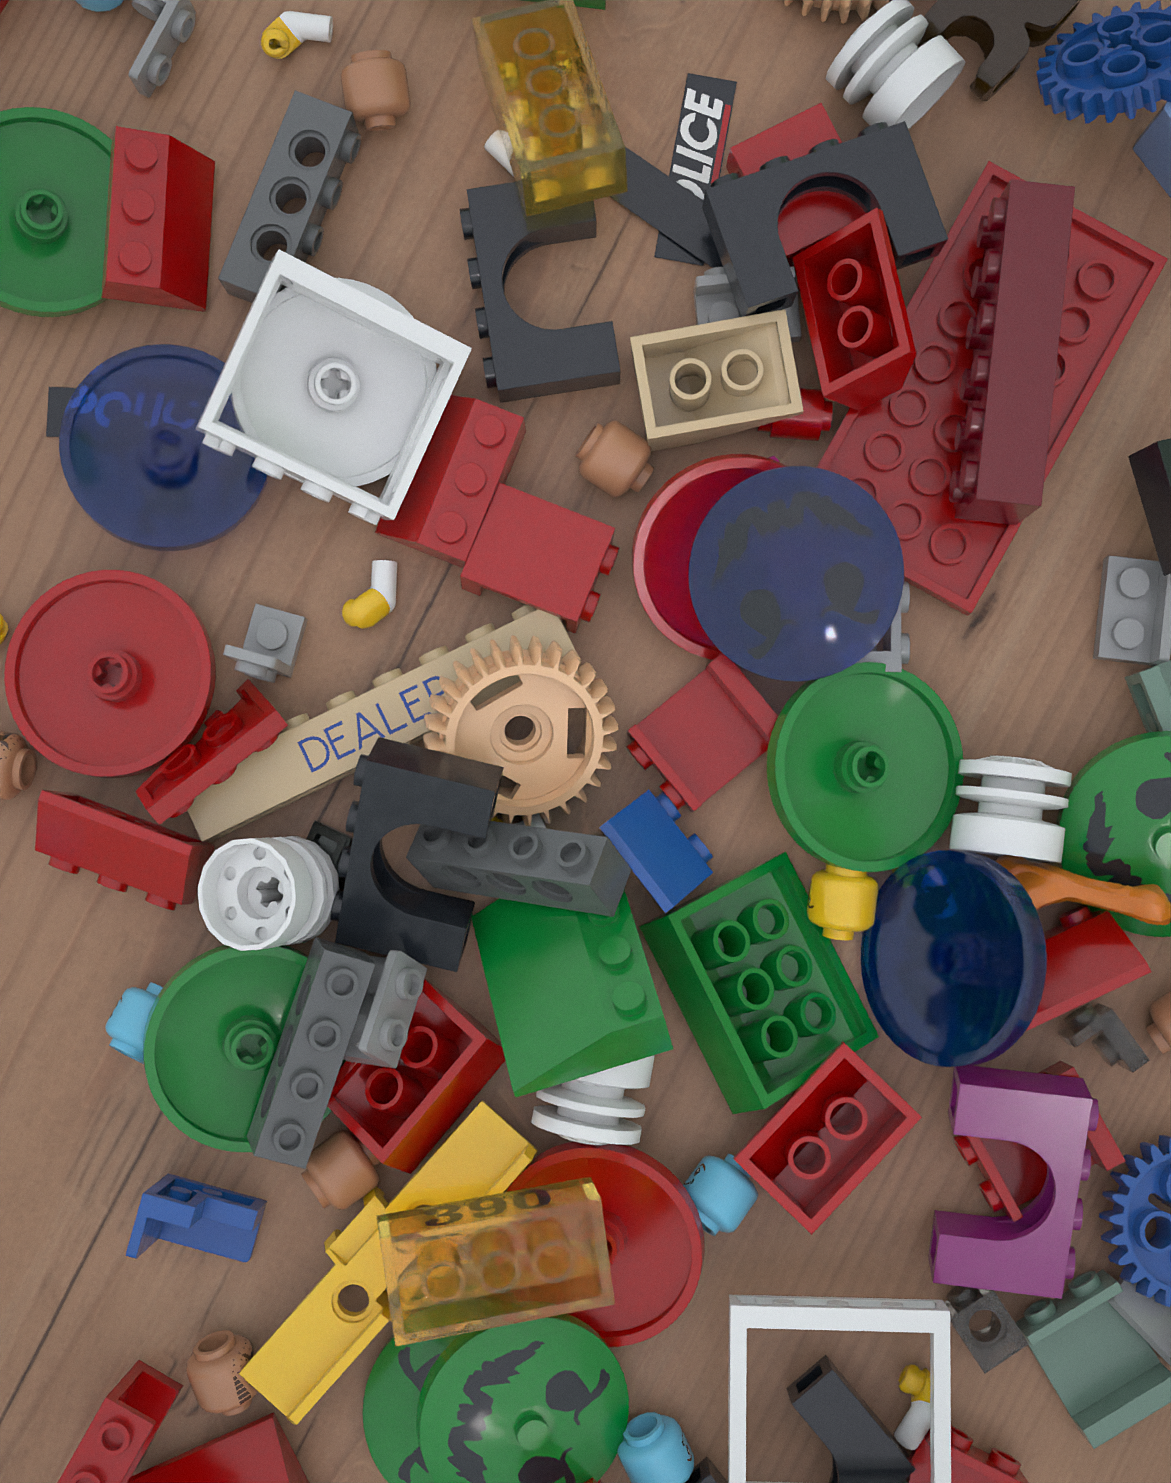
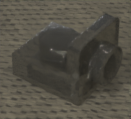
M1087 1003L1074 1010L1065 1019L1067 1026L1058 1032L1061 1039L1073 1047L1079 1046L1096 1034L1098 1037L1091 1042L1100 1056L1111 1067L1117 1063L1133 1073L1150 1061L1113 1009L1100 1003L1094 1007L1091 1003Z

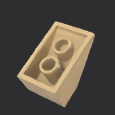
M785 309L630 337L648 446L652 448L651 451L696 444L803 414Z

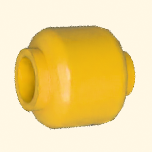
M826 864L825 869L815 872L811 877L807 916L812 923L823 927L822 935L824 937L845 941L853 940L854 932L865 931L874 924L879 889L878 883L873 877L867 875V872L854 871Z

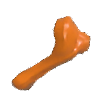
M1011 855L1000 856L987 867L988 883L993 889L990 901H995L1002 906L1014 926L1019 920L1020 904L1023 905L1028 913L1027 922L1024 926L1026 927L1031 923L1037 910L1064 901L1118 912L1148 924L1168 925L1171 923V903L1164 891L1155 884L1132 887L1124 886L1120 883L1099 881L1072 873L1049 863L1028 861L1023 857Z

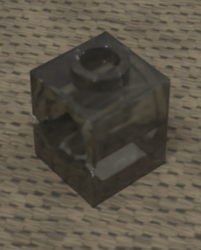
M955 1286L948 1292L946 1296L948 1300L944 1303L950 1310V1323L984 1374L1029 1345L994 1290ZM980 1310L991 1311L992 1317L987 1327L977 1331L969 1329V1322L974 1313Z

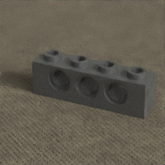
M296 90L294 91L218 277L228 294L253 303L272 262L264 259L266 250L272 245L283 244L287 246L285 253L305 263L308 255L314 257L317 254L323 239L324 228L321 227L326 211L327 209L334 210L343 187L342 180H339L346 162L352 164L355 161L361 145V134H359L351 111ZM319 152L325 155L322 162L316 166L306 167L302 165L303 159L310 153ZM294 198L306 200L305 206L299 212L294 214L283 212V207L289 200ZM280 284L276 293L282 291L287 287Z
M491 821L485 839L420 824L406 856L433 888L611 917L615 915L632 870L608 837Z
M315 937L247 1134V1139L254 1156L306 1169L375 967V963L365 951Z

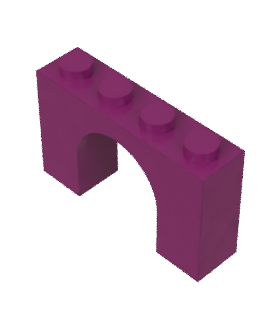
M954 1064L948 1116L953 1134L1023 1144L1034 1150L1047 1163V1176L1039 1195L1027 1207L1020 1210L1023 1218L1016 1222H1013L1007 1215L990 1217L934 1210L928 1254L932 1281L938 1284L1062 1299L1065 1279H1072L1075 1272V1249L1070 1246L1072 1230L1079 1231L1082 1226L1083 1202L1081 1198H1078L1080 1181H1087L1090 1175L1091 1154L1090 1150L1085 1148L1088 1131H1095L1097 1128L1099 1116L1098 1100L1092 1098L1083 1078Z

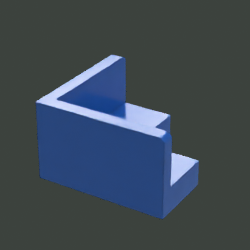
M168 1173L142 1194L126 1256L137 1259L158 1239H162L237 1261L248 1262L253 1254L267 1200Z

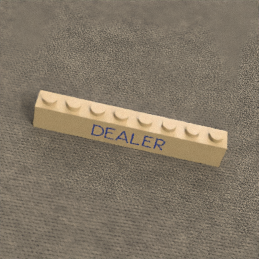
M525 605L511 614L514 621L498 629H495L493 623L479 627L465 636L467 644L449 652L447 646H442L424 654L419 658L421 666L405 674H402L400 668L391 670L375 678L372 681L375 688L356 697L354 691H349L331 699L326 703L328 711L310 719L308 714L305 713L286 721L288 726L281 731L282 733L279 734L277 740L270 747L260 752H253L237 765L233 775L226 781L217 785L212 784L194 798L193 804L187 811L201 841L213 842L355 773L360 755H369L378 737L410 745L423 740L424 734L432 732L425 726L424 715L438 713L430 705V695L446 696L439 683L440 677L443 676L455 682L458 676L453 663L458 661L466 666V668L473 665L470 654L471 648H475L485 658L491 655V639L496 641L501 651L509 650L510 637L512 635L517 637L522 649H528L530 640L534 635L540 640L543 653H545L553 640L561 646L563 651L562 657L571 649L576 652L560 618ZM518 675L500 679L481 690L471 702L475 707L521 680Z

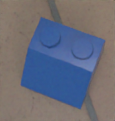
M647 790L601 825L599 829L605 837L610 839L635 876L659 907L666 913L713 873L706 864L713 856L695 833L686 838L675 824V821L682 816L665 793L662 792L655 797L650 790Z

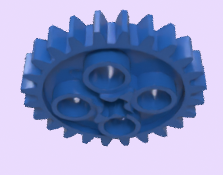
M1156 1L1148 9H1141L1140 2H1135L1129 11L1122 12L1121 8L1114 6L1109 16L1103 17L1098 13L1092 14V23L1088 25L1075 22L1073 24V34L1059 33L1057 35L1058 44L1046 46V57L1038 59L1039 70L1036 71L1040 94L1043 97L1044 105L1052 106L1053 114L1065 111L1066 118L1070 121L1084 113L1085 123H1091L1099 115H1105L1106 123H1111L1118 113L1125 112L1129 119H1134L1137 109L1143 107L1153 113L1157 111L1156 102L1161 99L1171 102V6L1162 10L1161 1Z
M1159 1135L1158 1148L1151 1143H1140L1142 1159L1128 1154L1123 1156L1129 1168L1127 1174L1116 1171L1110 1173L1120 1186L1117 1192H1102V1196L1113 1202L1114 1205L1113 1210L1099 1213V1218L1113 1223V1229L1102 1234L1101 1240L1118 1246L1111 1252L1108 1259L1117 1265H1125L1120 1274L1121 1279L1132 1284L1137 1283V1293L1148 1298L1154 1295L1155 1302L1170 1307L1171 1214L1160 1210L1148 1200L1149 1195L1152 1193L1164 1205L1171 1208V1136ZM1152 1218H1155L1157 1226L1155 1235L1147 1241L1145 1237L1146 1225Z

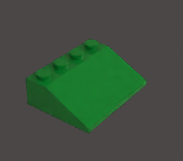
M786 852L705 891L639 926L732 1114L766 1109L793 1092L809 1078L842 1042L856 1052L879 1037L830 938L822 935L823 927L812 923L808 918L807 906L809 896Z
M625 889L614 917L500 898L472 916L475 936L515 1098L673 1050L667 1024Z

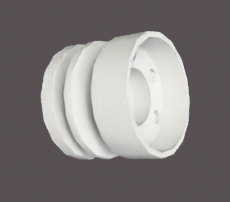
M892 0L861 24L846 41L827 71L825 79L836 90L846 87L843 98L851 105L861 101L871 93L874 94L862 116L870 126L886 122L889 127L905 121L907 128L910 129L949 89L966 63L941 35L932 38L919 48L917 47L929 23L921 14L911 18L915 8L908 0Z
M990 756L976 760H960L958 774L981 779V787H956V795L979 803L977 812L953 815L949 849L994 856L1011 855L1023 857L1026 860L1061 863L1065 828L1042 821L1043 810L1068 808L1069 800L1062 797L1045 795V787H1070L1072 773L1055 769L1041 761L1018 757Z
M298 836L232 840L216 849L203 867L198 884L199 910L208 930L222 944L240 951L261 950L306 943L323 933L332 921L330 920L334 898L339 890L338 873L330 856L315 842Z
M655 1055L537 1091L536 1097L557 1106H535L531 1123L538 1128L556 1133L562 1138L584 1144L632 1145L639 1143L641 1126L620 1117H643L645 1105L624 1096V1090L649 1087Z

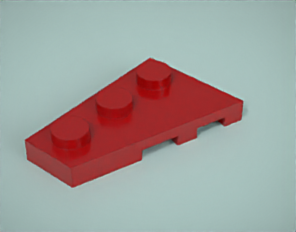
M249 679L236 690L241 699L227 713L223 714L222 711L216 710L204 722L207 728L204 730L203 737L195 745L186 744L177 749L135 791L147 812L159 825L169 817L175 818L186 812L193 804L195 797L212 784L217 785L226 781L233 775L239 763L253 752H260L270 747L277 740L279 732L288 726L278 711Z

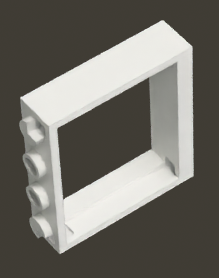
M279 249L272 259L195 430L206 434L202 443L216 451L232 457L235 449L254 457L255 460L252 467L269 476L281 480L284 472L304 481L300 490L313 497L329 503L332 495L351 503L348 513L366 522L377 525L379 518L394 520L472 348ZM280 284L439 364L438 370L379 498L218 421Z
M729 1294L728 1483H790L746 1481L747 1328L930 1333L931 1483H951L950 1310L943 1300Z

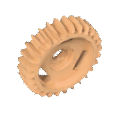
M512 635L510 637L509 650L501 651L496 641L491 639V655L485 658L475 648H471L470 654L473 665L466 668V666L458 661L453 663L458 676L455 682L443 676L440 677L439 683L446 696L430 695V705L438 713L424 715L425 726L428 730L432 731L424 734L425 748L504 767L502 775L517 784L515 788H499L493 818L498 812L503 823L511 824L514 815H521L525 826H531L532 815L541 813L546 823L550 824L552 821L551 809L559 807L566 815H570L569 799L575 796L583 803L587 802V797L582 789L586 783L601 787V782L595 773V769H611L610 761L602 752L617 750L615 740L609 735L619 729L615 718L609 715L615 711V705L610 697L604 696L608 692L607 686L602 679H594L596 671L590 663L586 662L580 666L581 658L573 649L562 657V648L554 640L545 653H543L540 640L534 635L530 640L528 649H522L517 637ZM514 675L519 676L521 681L474 707L471 700L481 690L500 679ZM568 708H584L585 723L581 742L575 754H567ZM516 716H526L533 721L531 733L522 740H512L504 732L508 721Z

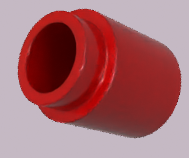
M799 388L803 414L758 426L757 431L769 432V438L819 441L821 431H830L833 401L824 400L821 389Z

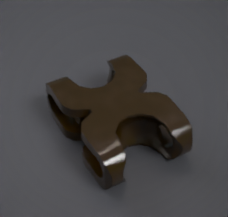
M938 0L924 16L929 24L920 43L923 45L939 35L946 41L952 37L966 36L977 42L984 53V62L979 67L976 79L971 83L970 89L982 101H988L1016 74L1020 63L1028 53L1029 47L1041 46L1049 41L1073 14L1081 0Z

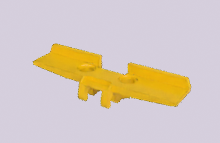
M481 1100L389 1203L383 1197L385 1195L379 1187H376L363 1198L364 1208L344 1231L335 1229L324 1241L325 1252L335 1264L248 1361L239 1374L281 1411L292 1424L297 1425L389 1320L397 1327L404 1329L412 1321L410 1314L455 1264L458 1266L462 1265L468 1258V1254L458 1243L480 1219L473 1217V1214L478 1212L485 1213L487 1211L470 1210L469 1204L484 1198H499L532 1161L537 1148L485 1101ZM485 1200L480 1203V1206L483 1208L493 1205L491 1200ZM423 1204L434 1208L457 1205L460 1209L454 1213L463 1214V1218L450 1224L425 1226L416 1222L410 1213L414 1208ZM436 1209L439 1214L448 1212V1209ZM449 1216L440 1217V1223L450 1220ZM426 1244L433 1251V1258L403 1292L394 1299L385 1289ZM353 1284L364 1288L369 1297L367 1307L358 1312H351L345 1309L339 1299L340 1291L344 1287Z

